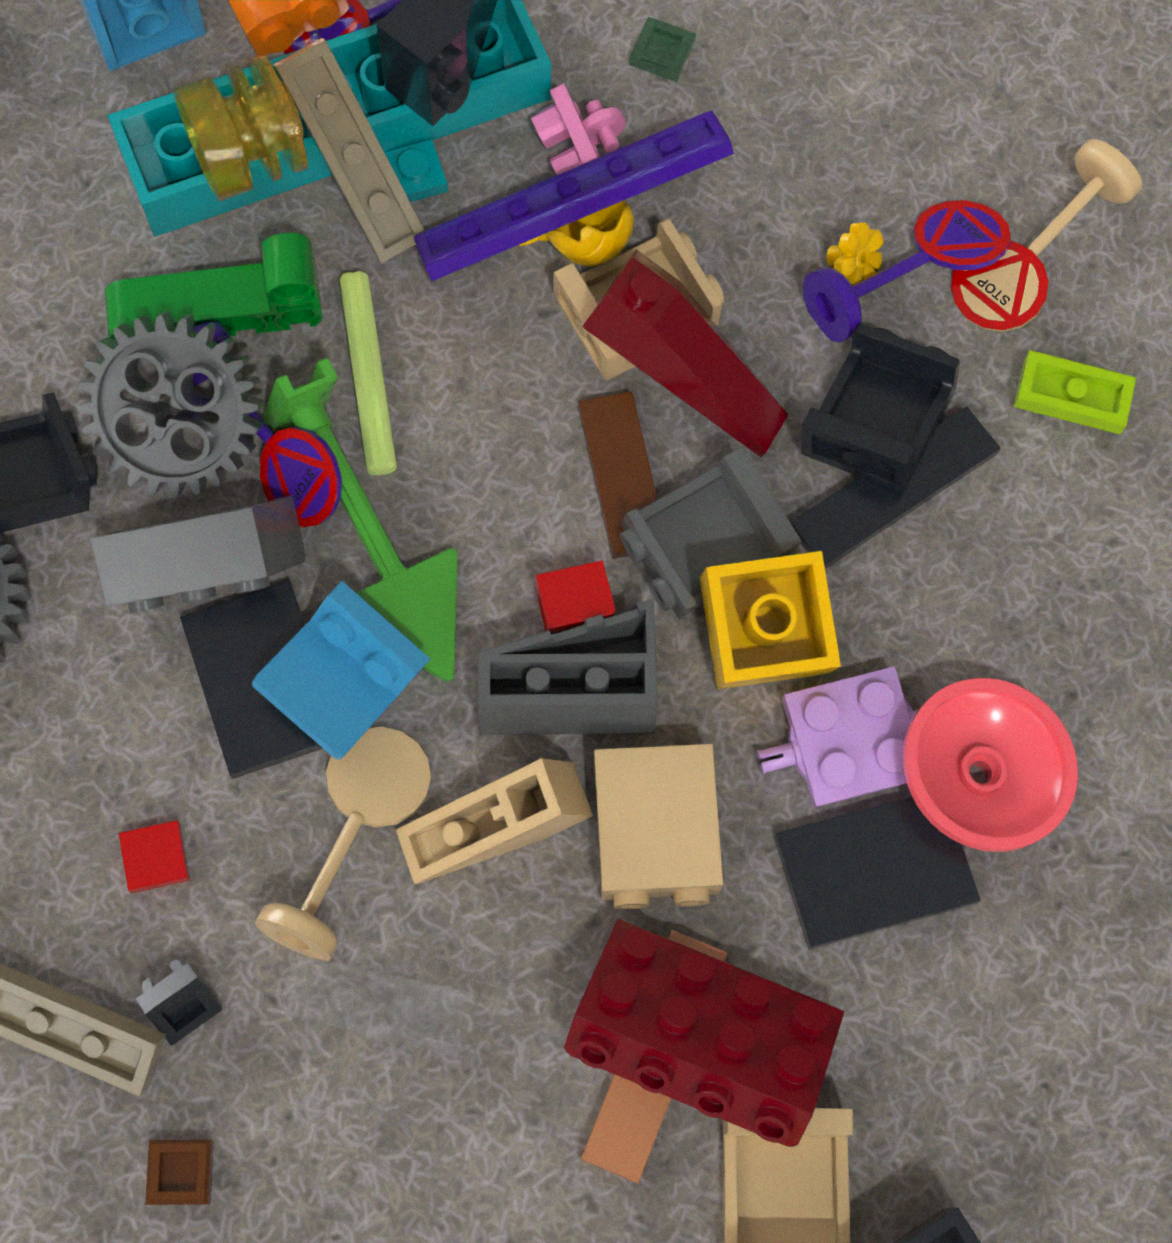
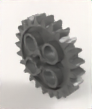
M165 311L157 315L155 327L150 318L145 314L134 319V331L125 323L113 329L116 341L107 337L96 344L103 357L93 356L84 363L85 367L96 377L85 378L78 382L77 386L84 392L92 395L91 399L77 406V411L92 414L94 419L93 422L81 429L82 433L89 435L99 434L102 440L95 446L92 453L99 455L109 451L114 458L110 462L107 471L113 473L122 466H125L129 469L127 485L130 487L141 478H147L149 495L156 494L164 483H167L172 498H177L183 493L186 482L195 495H199L206 489V478L216 487L221 485L227 479L224 468L235 473L244 465L237 453L249 455L256 447L255 443L244 434H256L263 427L262 422L249 416V413L257 411L264 406V400L248 395V390L259 383L260 378L256 376L243 377L240 371L249 362V356L245 355L232 359L228 353L233 347L235 339L230 337L219 344L214 342L215 324L212 322L199 332H195L194 317L191 314L182 317L177 327L174 326L170 312ZM140 358H145L156 366L159 373L157 384L146 381L140 375L138 370ZM194 373H202L209 377L214 385L213 398H206L195 390L193 385ZM126 389L129 393L144 399L135 401L125 398L123 390ZM167 395L171 396V406L181 409V411L176 415L170 414V405L160 400ZM199 412H215L218 414L219 420L214 421L211 417ZM130 413H135L146 421L149 427L148 437L139 436L131 429L129 425ZM184 427L192 428L202 436L204 441L203 451H195L185 443L183 439Z

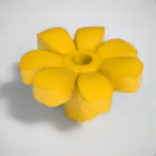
M865 222L852 223L849 233L842 234L839 245L829 247L826 255L828 265L842 273L852 286L877 274L875 270H880L882 265V253L876 251L884 243L881 231L869 229L868 224Z

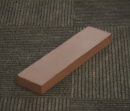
M671 930L668 938L721 961H725L728 953L674 930ZM614 1074L581 1160L638 1184L671 1098L660 1093L649 1092L638 1084Z

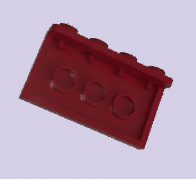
M617 918L576 1010L564 1049L570 1056L579 1059L589 1067L603 1069L638 1084L649 1092L660 1093L694 1107L706 1116L720 1118L756 1133L766 1141L794 1147L799 1144L813 1116L845 1011Z

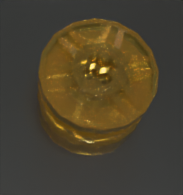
M265 55L250 59V69L255 84L253 87L250 86L246 75L239 65L236 64L229 67V82L232 94L226 97L222 96L216 83L208 75L173 87L175 101L190 143L208 185L218 202L253 189V178L249 163L255 160H259L264 171L273 181L282 179L277 152L281 151L284 160L293 173L308 169V159L303 142L304 130L296 105L286 84L278 77Z

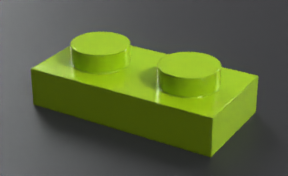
M1029 350L1023 362L1013 407L1120 435L1127 426L1137 377Z

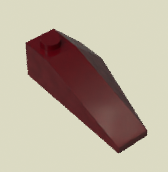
M636 249L582 327L759 457H762L769 449L788 417V413L684 285Z

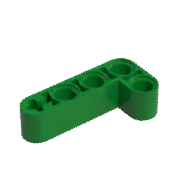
M280 233L272 235L262 242L263 263L115 281L105 288L108 338L116 341L113 329L124 323L134 331V319L145 314L150 318L155 327L157 315L165 311L170 312L175 327H177L182 317L191 314L194 317V328L207 322H219L231 337L236 336V331L255 329L256 334L291 330L290 325L310 323V327H316L322 322L323 315L318 271L312 243L308 237L302 234Z

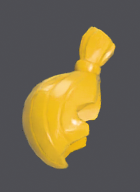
M624 200L519 244V246L529 245L538 240H549L562 255L575 264L587 267L605 264L618 256L627 245L633 232V211L631 206Z

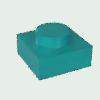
M432 139L384 152L410 202L448 192V183Z

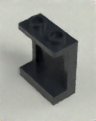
M858 323L852 333L850 353L820 409L817 410L811 407L802 423L801 454L904 494L956 391L960 365L959 359L950 356L940 348L933 346L925 347L900 338L887 329L872 328Z
M54 392L42 394V411L40 413L0 422V533L89 511V487L97 485L94 466L88 453L79 454L75 445L78 442V431L74 417L69 409L61 411Z

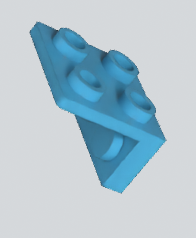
M341 581L326 597L310 621L256 675L252 681V686L333 758L341 760L427 664L430 658L348 585Z

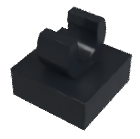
M173 960L169 963L173 973L156 985L149 978L143 981V994L136 998L148 1019L158 1031L166 1034L165 1039L171 1046L223 1010L211 990L188 962L183 965L178 960Z

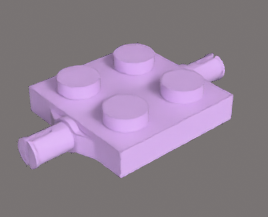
M895 666L784 694L781 700L789 724L788 743L756 750L758 762L780 757L762 762L759 765L762 774L795 765L796 770L806 781L813 807L818 808L906 785L903 766L904 741L909 725L918 710L913 711L904 698Z

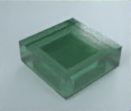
M648 17L629 58V65L677 82L696 41V33Z

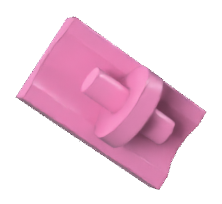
M564 83L550 90L555 103L531 118L541 141L547 149L570 137L573 141L574 147L550 159L556 175L601 157L596 144H602L605 152L608 153L617 150L620 144L616 136L623 131L626 125L621 110L614 107L603 108L599 100L590 101L586 105L589 116L584 120L576 102L572 101Z

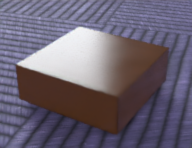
M149 1140L145 1205H211L214 1140Z

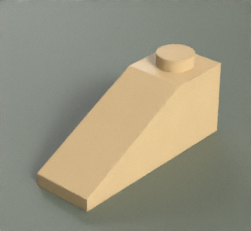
M541 758L395 830L414 884H419L546 839L593 817L574 763Z

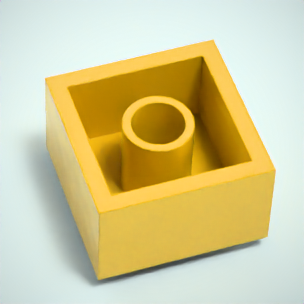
M822 551L706 567L699 577L717 690L829 674L841 667Z

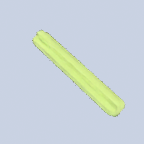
M363 271L346 272L340 277L339 281L367 472L370 475H386L393 473L397 465L369 277Z

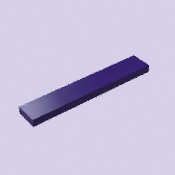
M712 110L419 233L414 236V240L432 282L734 154L731 141Z

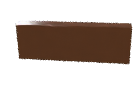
M633 392L578 401V410L612 559L628 556L619 538V534L624 531L620 524L625 514L634 508L641 510L658 500Z

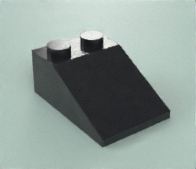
M402 0L377 24L385 89L432 126L446 113L452 114L463 105L469 94L498 0Z

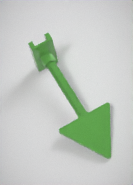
M328 357L317 362L310 382L307 385L293 388L287 375L277 378L263 415L265 423L274 433L296 426L309 429L327 442L337 458L342 476L340 502L381 577L380 582L356 593L430 658L422 669L444 682H450L454 678L457 551L450 548L410 568L402 565L330 430L333 424L325 411V407L338 376Z

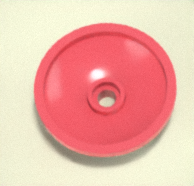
M973 678L955 682L944 687L930 697L917 711L909 725L904 741V774L916 805L940 832L970 848L990 852H1007L1030 846L1047 836L1061 823L1074 800L1078 781V765L1069 733L1056 713L1044 701L1016 684L999 679ZM971 766H977L985 772V783H978L973 780L970 775Z

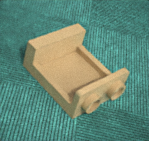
M669 218L658 223L657 235L653 239L616 256L605 264L598 265L579 274L574 264L571 263L555 271L553 274V295L605 381L635 367V365L593 336L582 326L636 249L678 279L715 325L719 324L722 304L724 303L722 289L712 274L705 275L696 261L697 253L690 237L684 231L678 233Z
M713 744L595 749L593 773L596 788L601 900H614V908L620 910L647 908L650 906V898L673 897L674 905L679 907L709 904V895L719 894L723 887Z
M815 1108L799 1144L794 1147L766 1141L756 1133L723 1120L724 1243H851L848 1137L853 1135V1109Z

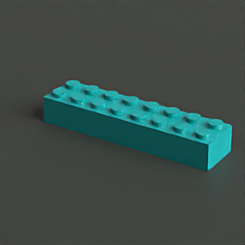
M522 0L497 1L465 102L456 112L452 114L446 113L434 126L385 89L377 24L326 41L384 152L429 139L436 140L551 100L552 64ZM295 52L107 115L154 237L332 176L330 169L273 65Z

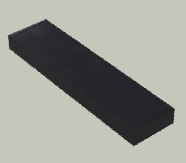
M966 406L938 425L904 494L858 477L790 523L802 540L801 545L807 553L822 551L826 569L995 457L1001 448Z

